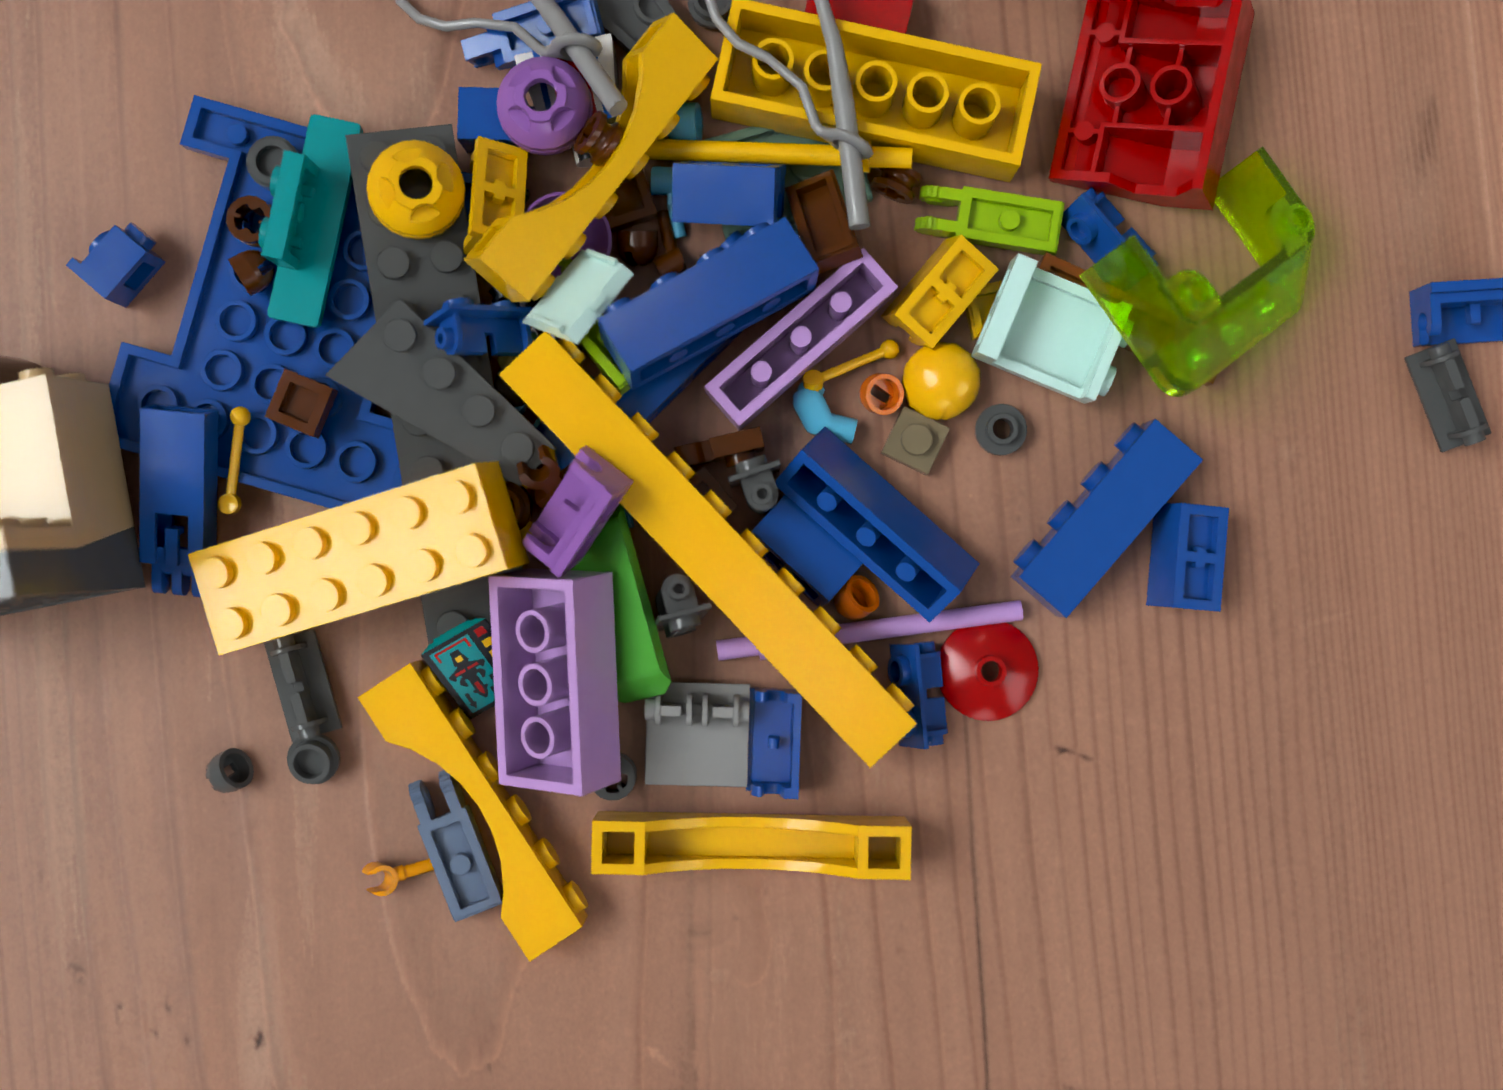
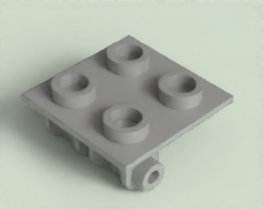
M671 682L665 694L645 699V785L747 787L750 684Z

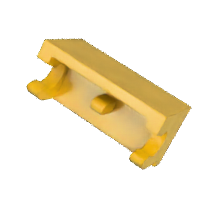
M478 136L475 140V147L470 155L469 165L473 174L469 228L463 245L465 255H468L495 219L524 214L528 152L520 147Z
M962 234L947 238L889 305L881 317L891 326H899L910 335L908 340L911 343L933 349L999 269Z

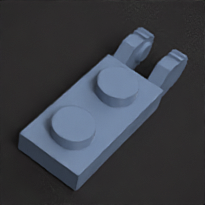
M443 770L438 774L439 785L450 812L435 816L430 792L422 780L410 783L408 790L420 822L417 826L453 920L458 922L501 905L503 890L470 805H465L461 786L456 779Z

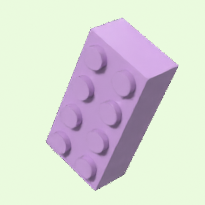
M529 568L488 576L499 785L584 796L620 782L621 763L613 573L569 570L558 578L550 572L552 569Z

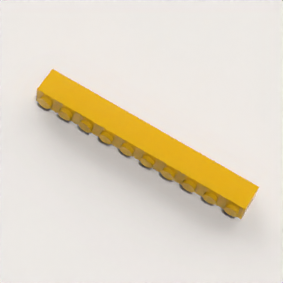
M543 332L499 376L575 456L581 448L587 445L633 480L632 485L620 501V504L871 768L917 724L908 714L915 705L894 683H891L886 689L879 684L871 675L878 668L872 659L857 644L849 651L834 636L842 629L838 623L821 606L812 612L798 598L805 591L803 586L784 566L775 573L762 560V557L769 550L748 528L739 535L725 519L732 511L711 489L704 496L696 490L689 482L696 473L675 451L667 457L662 454L652 443L659 436L654 428L638 412L629 419L615 404L623 396L604 375L600 373L593 380L579 366L586 358L585 355L572 342L562 338L556 341L549 333Z

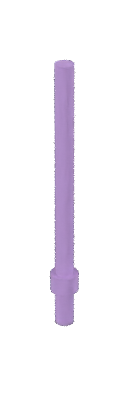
M1016 600L942 610L930 623L920 614L838 624L842 629L834 636L842 644L1021 621L1023 620V608L1021 601ZM747 637L716 640L719 661L759 656L760 660H767Z

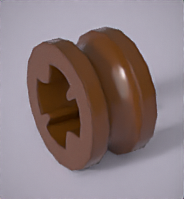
M600 110L589 118L579 133L574 144V151L580 155L586 152L589 153L590 162L595 166H600L610 157L623 134V126L618 122L609 124L607 122V114Z
M879 168L881 175L873 178L871 187L893 201L911 204L915 197L912 188L920 186L923 179L922 176L914 169Z
M257 196L240 197L230 205L227 211L226 223L228 230L241 242L250 247L260 248L258 240L259 231L254 233L248 228H243L242 224L249 223L244 217L252 210L260 216L269 217L271 205Z

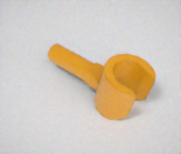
M429 858L393 868L378 861L370 862L362 869V873L372 875L384 871L385 878L381 885L370 887L366 890L377 896H387L396 889L398 882L412 876L434 871Z

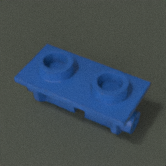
M1091 187L1082 193L1063 212L1061 225L1068 232L1071 239L1097 265L1107 280L1130 290L1159 265L1153 258L1156 252L1145 243L1132 227L1121 235L1116 227L1125 220L1124 217L1105 197L1106 194L1103 191L1098 194Z
M454 298L442 303L440 310L423 321L424 326L439 327L435 333V344L438 349H444L448 355H484L488 352L485 338L487 336L489 337L492 356H519L538 338L537 333L531 331L529 325L522 323L534 307H520V302L512 303L509 300L495 302L491 305H478L471 298Z
M935 641L915 642L914 644H889L891 656L888 662L889 679L915 705L908 714L917 723L899 741V746L929 749V746L944 744L943 735L948 733L944 697L927 698V689L943 687L941 651H935Z

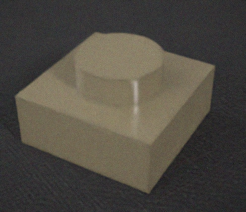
M904 406L880 454L923 475H928L950 428Z

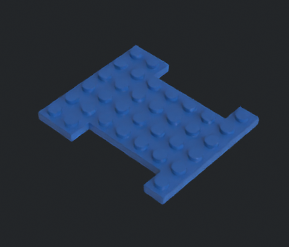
M194 95L180 145L187 150L228 161L172 355L121 342L109 383L120 448L140 454L141 407L152 404H165L219 410L217 476L227 479L234 424L230 420V413L235 407L243 406L251 413V420L244 428L238 482L327 508L341 506L403 486L392 418L375 414L376 404L325 376L376 323L353 181L321 326L319 328H312L270 318L267 311L277 265L267 259L258 266L259 269L264 266L274 265V277L264 290L250 297L228 259L247 250H259L262 252V248L250 247L235 238L228 230L226 215L230 205L238 198L244 196H257L272 206L273 196L271 192L255 182L247 170L246 158L251 146L263 137L278 136L289 141L302 154L308 127ZM461 171L466 190L464 203L469 228L472 174ZM252 210L244 217L249 223H243L242 227L257 233L261 225L258 221H262L265 216H260ZM284 368L338 390L319 439L264 417Z

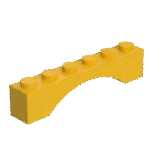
M675 13L652 22L622 60L621 94L626 99L628 106L623 113L616 117L615 122L621 124L624 130L618 145L610 157L600 166L593 164L571 189L547 205L524 214L495 219L464 258V261L510 302H529L530 299L536 301L548 291L555 280V276L551 273L562 258L568 260L580 250L587 239L583 232L594 218L597 220L601 219L612 209L618 200V195L615 193L616 189L625 178L628 180L632 179L644 168L650 158L646 153L648 148L656 138L662 140L676 127L680 121L677 111L686 100L692 101L698 97L710 83L711 78L707 73L717 62L718 58Z
M422 660L411 662L357 698L386 742L411 749L438 764L463 786L479 806L493 833L501 861L503 882L501 919L530 962L583 927L588 916L584 910L588 907V902L579 886L572 880L566 883L556 866L560 864V859L551 843L545 837L540 840L536 837L528 824L532 820L531 814L522 799L517 794L510 797L505 787L499 785L498 762L489 751L482 753L471 737L476 733L472 722L461 708L458 707L455 710L452 708L443 694L447 689L429 666L426 667Z
M598 811L592 820L591 874L649 875L688 870L766 869L820 873L854 879L911 880L912 826L905 816Z

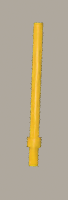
M656 139L646 151L650 157L649 159L841 166L839 151L827 144ZM867 141L873 149V155L869 159H862L864 173H870L871 168L912 169L913 147L872 146V141Z

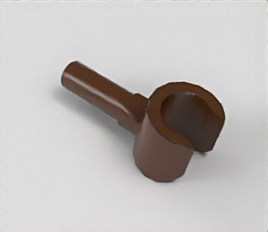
M661 210L657 212L659 217L657 219L662 244L667 253L653 259L660 277L670 272L680 274L687 270L683 255L674 238L668 210Z

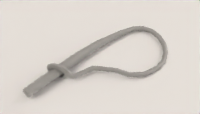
M395 0L396 4L417 24L444 32L472 28L513 32L540 56L560 58L574 62L611 116L620 115L628 106L626 99L596 58L603 49L600 41L588 34L578 33L555 0H531L555 35V38L546 47L517 22L475 17L444 21L421 14L407 0Z
M705 0L713 24L736 49L767 63L798 90L811 128L819 137L829 142L840 153L849 229L861 230L870 227L862 159H869L873 155V149L858 134L855 103L843 42L829 0H814L826 44L836 128H829L820 123L808 86L803 80L769 52L742 40L721 17L716 0Z

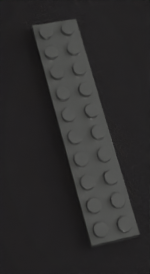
M452 124L345 135L376 322L399 298L423 320L440 310L442 303L450 299L471 298L475 304L481 305L476 272L464 261L467 255L463 252L464 239L468 235L465 203L459 218L452 227L435 237L416 240L401 237L384 227L373 214L368 202L366 187L369 171L380 153L391 145L409 140L426 141L443 149L458 165ZM410 169L400 177L399 187L407 197L421 199L431 192L433 183L431 177L425 171ZM431 327V328L436 332V330H437L439 327ZM488 352L484 355H460L494 387ZM391 413L403 486L463 466L478 463ZM521 565L491 575L523 570V566ZM488 576L421 595L428 644L433 643V639L466 620L486 618L491 625Z

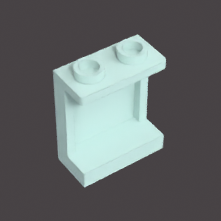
M1018 253L1008 265L971 357L1084 404L1095 401L1098 395L1104 397L1109 391L1116 375L1117 368L1112 366L1111 362L1118 346L1122 348L1127 346L1136 328L1137 319L1131 317L1136 302L1129 299L1117 301L1037 268V260Z

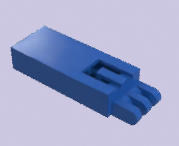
M152 404L140 408L139 562L151 563V587L154 593L166 594L170 587V575H172V593L174 595L186 596L190 589V577H192V595L201 598L188 554L217 545L219 410L165 404ZM175 515L188 517V547L180 546V535L184 533V526L174 525Z

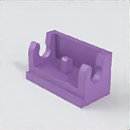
M587 445L584 446L577 453L569 466L568 472L541 515L529 529L532 534L527 533L522 544L531 554L551 568V573L560 578L581 562L632 485L633 480Z

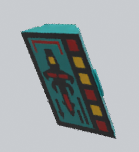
M486 618L466 620L433 639V643L428 645L421 654V657L469 720L495 706L491 625Z

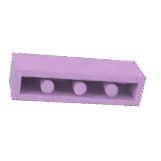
M864 247L861 249L862 258L840 267L704 386L708 397L738 431H741L802 378L805 372L811 370L893 298L898 286Z

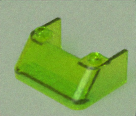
M1264 147L1255 151L1219 179L1214 203L1260 266L1222 296H1219L1205 276L1193 270L1179 271L1166 280L1135 235L1124 241L1080 275L1082 281L1160 390L1172 397L1186 396L1203 386L1295 315L1303 305L1315 236V223L1309 209L1301 201Z

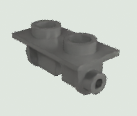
M1455 338L1404 358L1441 453L1463 444L1464 446L1479 443L1486 439V435L1492 434Z
M760 455L736 464L737 474L728 477L731 488L741 485L747 504L755 513H768L776 505L778 489L772 474L779 472L780 461L776 460L768 463L766 456Z
M681 574L669 576L665 579L661 590L657 593L655 599L659 615L655 621L657 631H665L666 638L696 631V626L702 624L701 620L712 608L711 603L698 605L693 584L686 576Z
M315 629L265 643V649L292 742L299 737L301 741L343 728Z

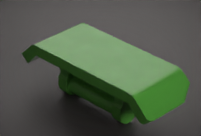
M619 503L581 562L571 570L613 573L618 701L629 703L665 694L672 681L624 508Z

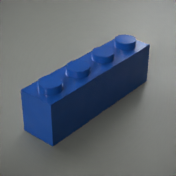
M786 217L771 225L768 222H763L746 232L741 241L725 250L723 247H717L706 252L699 258L695 266L680 274L670 272L661 276L651 285L649 291L632 300L629 297H625L613 302L603 312V315L597 318L600 338L633 391L813 292L816 289L819 267Z
M1157 419L1143 423L1141 426L1135 422L1132 423L1114 443V446L1119 451L1107 465L1100 461L1083 478L1080 485L1086 490L1073 504L1066 500L1051 515L1047 524L1052 529L1041 542L1038 543L1035 539H1032L1015 557L1013 562L1018 568L1010 577L1056 617L1067 618L1203 461L1201 457Z
M826 427L796 455L775 480L778 489L929 623L962 592L980 564Z

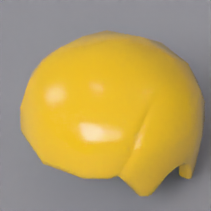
M938 342L933 349H929L927 346L918 349L905 364L902 377L904 395L909 406L925 417L934 420L951 419L965 411L976 400L981 383V371L975 358L971 357V353L957 343Z

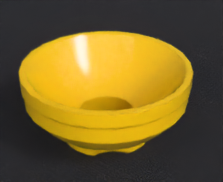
M419 140L402 141L391 145L381 152L372 164L366 187L368 202L379 222L394 234L416 240L435 237L452 227L461 214L466 192L464 178L453 158L440 147ZM410 169H421L428 173L433 183L431 192L421 199H411L404 195L399 187V180L404 172Z

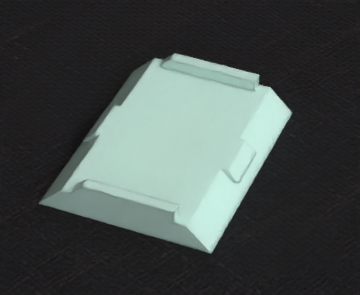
M588 248L581 250L563 273L555 278L551 287L522 323L578 345L598 320L597 318L603 314L634 273L619 263L616 258Z

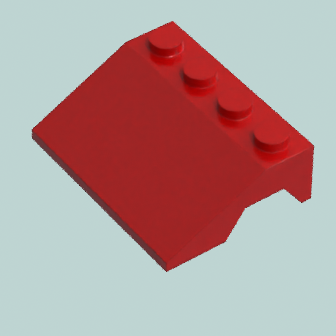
M1087 0L1049 180L1054 183L1086 190L1092 187L1099 193L1103 191L1108 195L1163 207L1213 210L1255 14L1251 0Z

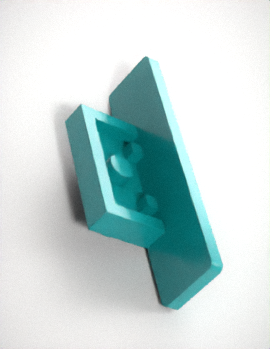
M316 114L311 115L302 154L284 150L281 165H276L272 171L270 192L273 196L270 216L265 217L260 225L258 240L259 246L262 248L261 256L277 265L267 311L268 316L274 320L312 328H319L321 326L353 181L345 135L363 133V128L358 123Z

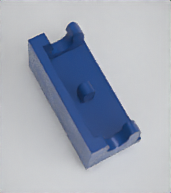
M681 161L673 163L672 222L756 226L763 222H768L770 225L777 221V218L783 217L786 164Z
M1503 278L1431 282L1409 292L1413 347L1435 346L1455 338L1457 344L1503 341Z
M786 495L751 531L769 550L763 557L778 571L784 566L803 586L805 591L802 593L818 607L827 604L863 564Z
M1167 503L1153 517L1146 605L1221 612L1229 508L1189 503Z
M750 687L748 779L746 791H751L752 796L763 797L764 794H779L784 799L799 798L802 695L796 689Z

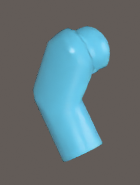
M801 382L793 395V408L804 428L810 434L817 435L826 427L842 442L852 444L858 420L831 413L823 397L824 387L819 391L805 389L803 382Z

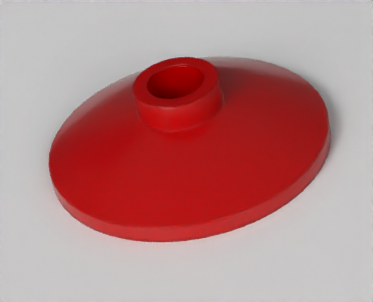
M999 623L956 629L947 637L940 649L943 687H940V690L948 703L967 717L982 721H994L1009 717L1019 711L1029 701L1036 688L1039 674L1037 655L1028 638L1011 624ZM994 661L999 667V674L993 680H985L981 674L982 666L986 662Z

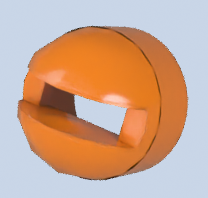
M876 373L867 377L862 383L859 390L860 400L868 411L879 415H889L897 411L904 399V388L900 380L895 376ZM872 387L889 395L886 403L871 395Z
M853 575L834 596V605L837 612L851 620L866 617L878 608L880 602L879 593L875 585L862 575Z

